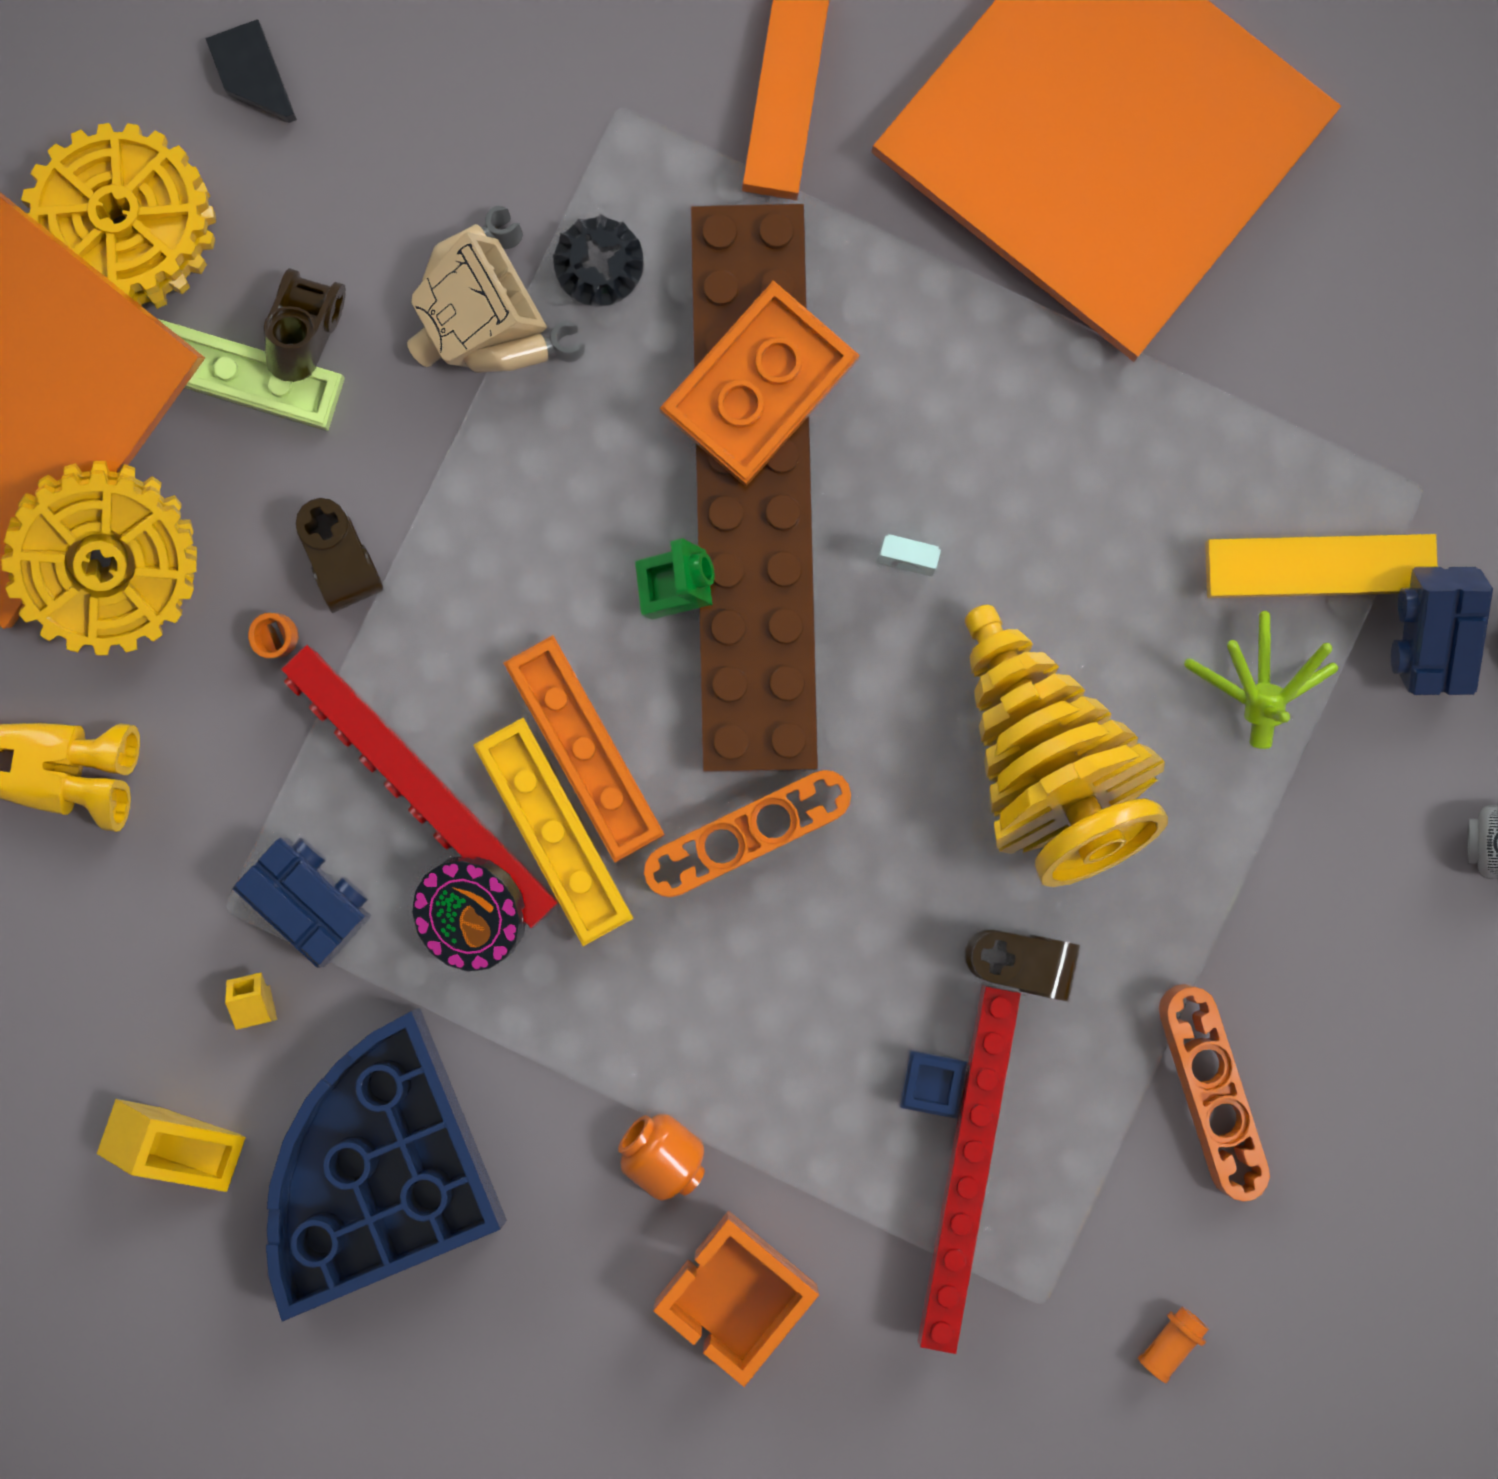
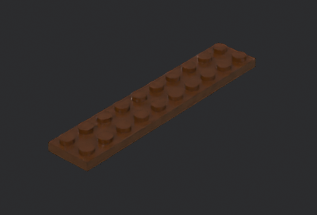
M804 204L691 206L695 369L773 280L807 309ZM808 416L746 487L696 444L698 546L706 550L712 561L715 573L714 583L710 585L713 605L699 608L703 773L818 769L810 428Z

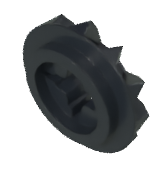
M600 214L595 218L585 220L578 218L575 224L566 232L560 233L559 241L553 254V263L556 278L560 286L570 297L585 305L602 307L618 303L633 292L643 273L644 257L639 239L627 227L624 221L618 222ZM589 241H592L593 245L597 246L602 253L610 250L614 252V256L607 260L608 275L610 277L607 281L603 273H599L595 266L586 269L582 265L589 260V246L587 243Z

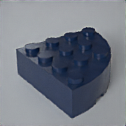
M420 1008L410 1011L371 1032L340 1058L305 1098L283 1139L269 1184L267 1209L269 1210L267 1221L268 1244H266L268 1276L282 1322L501 1230L507 1221Z

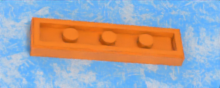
M773 0L742 185L743 192L796 201L798 199L829 0Z
M554 635L505 661L503 664L614 863L663 837L665 834Z

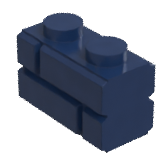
M1415 567L1412 569L1410 587L1401 588L1398 596V615L1400 621L1404 622L1402 640H1394L1391 647L1392 671L1394 674L1400 675L1409 693L1413 695H1440L1441 692H1445L1448 695H1474L1477 692L1493 587L1481 569L1476 567H1449L1448 569H1443L1442 567Z
M280 837L258 859L257 863L239 879L232 889L315 967H325L372 917L362 907L368 901V898L344 876L336 883L320 868L326 859L305 839L300 837L293 843L289 838Z

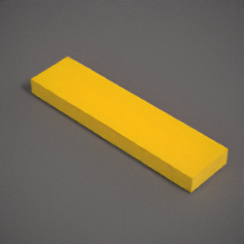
M1436 534L1209 539L1205 542L1207 598L1399 594L1401 588L1410 587L1412 569L1415 567H1438Z
M523 717L475 743L473 746L582 946L634 919L525 718Z

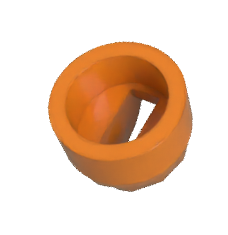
M261 614L250 625L248 632L250 646L256 654L264 658L285 657L296 648L299 640L298 627L292 619L284 614ZM274 622H277L279 630L285 641L283 646L280 642V639L277 635L275 628L271 625Z

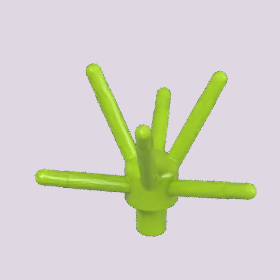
M1262 611L1259 614L1258 684H1255L1238 642L1235 640L1228 641L1227 649L1243 689L1191 658L1184 661L1186 669L1245 705L1244 718L1252 723L1249 744L1259 749L1271 748L1275 726L1287 723L1291 717L1286 711V704L1338 671V665L1333 662L1316 671L1332 651L1330 643H1323L1284 689L1270 684L1271 633L1270 613L1267 611Z

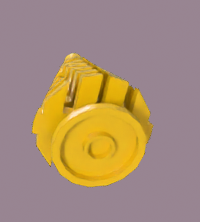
M980 605L968 612L965 617V626L972 639L978 642L972 649L969 658L971 674L974 673V677H980L974 690L976 708H979V711H986L982 713L979 730L981 743L984 742V746H990L985 750L984 757L986 778L989 777V781L996 782L989 786L991 813H994L996 817H1000L999 820L994 822L996 847L999 849V852L1013 854L1022 848L1023 853L1043 847L1035 859V869L1041 884L1044 886L1058 887L1070 885L1093 877L1141 851L1167 827L1168 816L1159 803L1146 798L1136 799L1158 781L1155 776L1164 772L1165 761L1150 747L1137 744L1138 737L1124 723L1110 720L1111 713L1097 699L1083 696L1085 689L1070 675L1056 674L1059 666L1046 653L1030 652L1033 643L1018 629L1003 630L1002 620L992 605Z

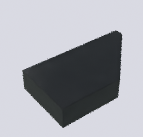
M258 19L205 38L228 96L275 114L279 119L288 123L297 120Z

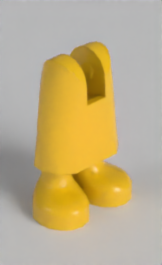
M47 723L0 724V752L4 750L14 752L10 772L0 771V799L61 815L70 814L76 803L88 810L93 820L102 830L120 831L124 827L130 811L131 794L128 784L118 779L81 777L82 769L84 766L112 774L129 775L132 773L137 764L140 749L138 728L135 725L120 723L107 730L100 737L86 740L84 729L78 725Z

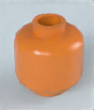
M658 1114L652 1118L647 1115L640 1117L630 1126L620 1141L618 1152L622 1154L620 1161L622 1173L655 1199L664 1201L678 1193L686 1196L698 1186L704 1176L705 1169L701 1166L705 1153L703 1142L670 1115Z

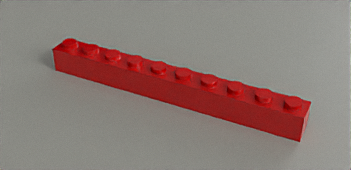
M306 645L281 669L288 676L284 683L297 696L304 693L313 702L308 706L309 709L322 722L328 718L337 727L333 732L335 736L346 747L353 744L362 753L358 759L370 772L374 773L378 769L387 779L383 783L387 790L397 799L403 795L411 804L408 811L422 825L428 821L437 830L433 837L446 850L453 847L463 856L461 858L475 859L479 857L490 860L510 874L522 892L525 908L522 909L523 923L526 922L530 928H534L559 904L557 899L312 647Z
M984 985L981 988L918 1335L920 1348L952 1354L957 1353L1021 998L1020 992Z

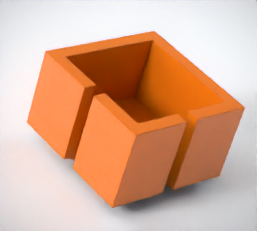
M728 1210L696 1249L695 1261L699 1265H694L690 1260L686 1261L655 1299L653 1312L693 1345L702 1336V1326L710 1333L704 1339L703 1353L740 1385L745 1387L817 1299L819 1291L817 1284Z

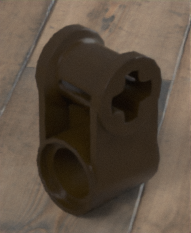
M291 268L286 270L280 282L276 299L264 323L266 363L268 370L275 377L283 381L295 382L304 380L312 375L330 334L335 330L340 320L346 295L344 284L334 282L331 286L301 278L300 272Z
M325 498L313 499L304 504L296 517L297 534L312 564V573L332 613L384 591L382 581L365 545L361 543L351 519L341 506L331 499ZM322 514H326L331 521L338 520V523L331 527L333 536L327 540H324L318 533H311V531L318 527L316 518Z
M982 930L975 933L968 940L964 949V960L970 972L985 981L1018 988L1021 992L1070 1002L1081 945L1031 934L1030 937L999 930ZM996 940H998V950L1006 953V960L1004 964L995 963L992 972H989L990 963L981 960V953L983 948L993 949Z

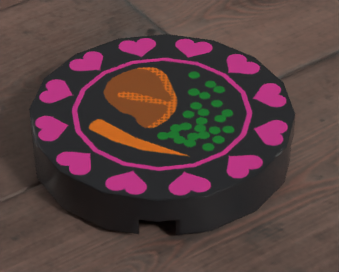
M463 856L449 858L425 874L415 891L412 914L417 934L428 951L447 966L468 972L490 969L512 954L524 936L526 922L523 923L522 909L525 908L522 892L510 874L490 860L479 857L475 859L461 858Z

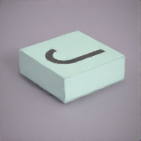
M888 534V536L884 537L881 544L877 563L932 577L937 569L941 549H938V546Z

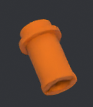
M1184 1306L1176 1314L1172 1311L1167 1314L1170 1320L1145 1352L1137 1358L1150 1373L1166 1384L1197 1344L1200 1346L1206 1344V1340L1203 1337L1209 1331L1208 1326Z

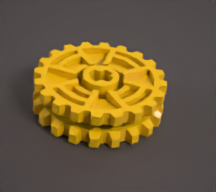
M110 123L98 124L97 134L87 136L80 129L71 133L72 144L68 147L63 148L58 144H54L47 150L52 160L47 166L36 164L30 173L37 182L35 187L23 189L21 200L25 206L30 208V212L27 214L141 306L144 303L151 302L158 309L167 305L166 294L172 290L184 294L190 288L186 280L191 272L202 274L207 266L205 260L201 257V253L203 250L214 248L215 237L207 228L209 225L216 223L215 211L212 206H209L208 198L211 196L197 167H192L188 163L189 157L179 145L168 149V141L164 134L155 130L148 137L142 136L139 125L127 123L123 132H114ZM118 216H125L126 219L122 222L114 223L113 220Z
M94 461L91 471L82 472L76 463L64 466V475L60 480L57 481L50 475H46L38 481L39 488L35 492L36 496L25 493L19 501V508L15 514L16 517H11L4 539V543L7 545L4 548L5 554L1 558L2 571L9 572L8 577L10 581L5 587L9 598L22 599L21 603L23 606L19 610V615L26 623L37 619L42 624L40 636L50 642L59 635L66 639V649L77 653L84 644L92 645L96 655H108L110 646L118 644L127 653L137 650V639L142 636H146L153 642L163 635L161 625H163L164 620L173 623L178 621L182 615L180 607L183 604V599H191L194 590L192 583L194 580L193 573L197 571V547L192 546L194 529L191 520H179L181 518V513L179 512L182 508L181 502L175 495L167 498L160 495L162 482L153 476L142 482L135 478V467L126 464L117 473L109 471L106 461ZM100 550L104 558L111 557L110 566L102 567L98 559L90 560L92 551Z

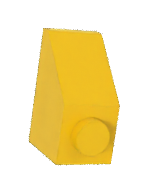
M115 1099L96 1154L133 1176L227 1192L246 1137L165 1108Z

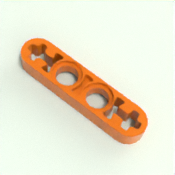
M822 770L814 772L663 845L652 852L645 862L644 875L646 883L652 891L661 896H679L833 822L842 816L850 805L851 791L849 784L843 776L834 771ZM823 780L827 787L837 785L841 795L834 800L836 809L827 813L823 806H817L806 811L805 814L812 820V823L801 827L797 809L787 799L786 795L798 791L799 801L802 802L816 793L814 783ZM779 805L789 814L790 827L783 836L769 838L759 831L756 823L757 815L765 806ZM728 830L737 838L739 844L738 853L730 862L716 863L706 854V839L714 831ZM695 841L698 858L709 869V873L697 877L696 868L693 866L680 874L682 884L678 887L672 888L668 881L658 883L655 880L654 873L661 869L659 859L669 855L673 862H678L690 856L683 849V845Z
M1187 984L1175 985L1167 990L1161 998L1159 1015L1211 1178L1216 1188L1225 1195L1243 1202L1254 1200L1262 1195L1268 1186L1270 1179L1269 1166L1217 1005L1212 995L1204 989ZM1186 998L1188 1001L1199 1004L1200 1010L1192 1014V1020L1196 1031L1203 1034L1209 1032V1038H1198L1186 1044L1183 1043L1184 1039L1195 1037L1189 1022L1177 1019L1176 1013L1184 1009L1182 999ZM1210 1049L1218 1057V1071L1213 1078L1207 1081H1199L1192 1072L1193 1059L1199 1052ZM1220 1104H1230L1236 1112L1235 1126L1226 1134L1216 1135L1213 1133L1209 1123L1211 1112ZM1245 1141L1244 1145H1238L1241 1142ZM1233 1146L1237 1159L1251 1167L1252 1171L1244 1175L1245 1184L1243 1186L1229 1180V1176L1236 1172V1164L1233 1155L1224 1150L1219 1152V1147Z

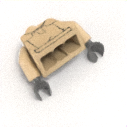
M503 206L492 207L487 212L485 217L486 225L481 228L475 224L441 241L433 248L422 278L423 282L412 294L411 302L424 327L407 342L410 353L423 366L430 367L442 358L447 364L468 367L476 373L503 372L547 362L548 355L555 353L557 358L565 362L577 361L585 353L584 344H576L569 348L559 344V341L564 336L578 333V326L571 321H561L556 324L552 329L550 337L543 338L540 334L547 326L504 249H511L521 242L523 233L520 223H513L506 229H498L511 220L507 208Z

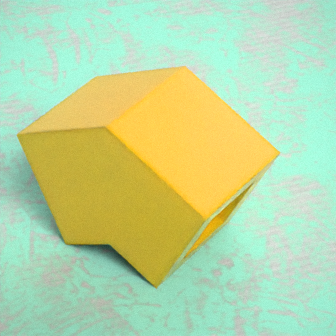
M262 972L226 980L225 1004L236 1030L278 1020L270 985L266 986Z

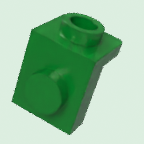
M684 538L671 541L670 552L635 561L641 616L654 620L713 605L710 585L714 583L715 573L712 561L705 549Z

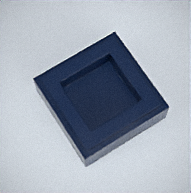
M909 1050L899 1107L957 1119L967 1061Z

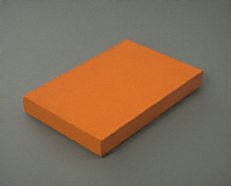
M773 280L663 403L659 410L661 414L746 487L855 365L860 355Z

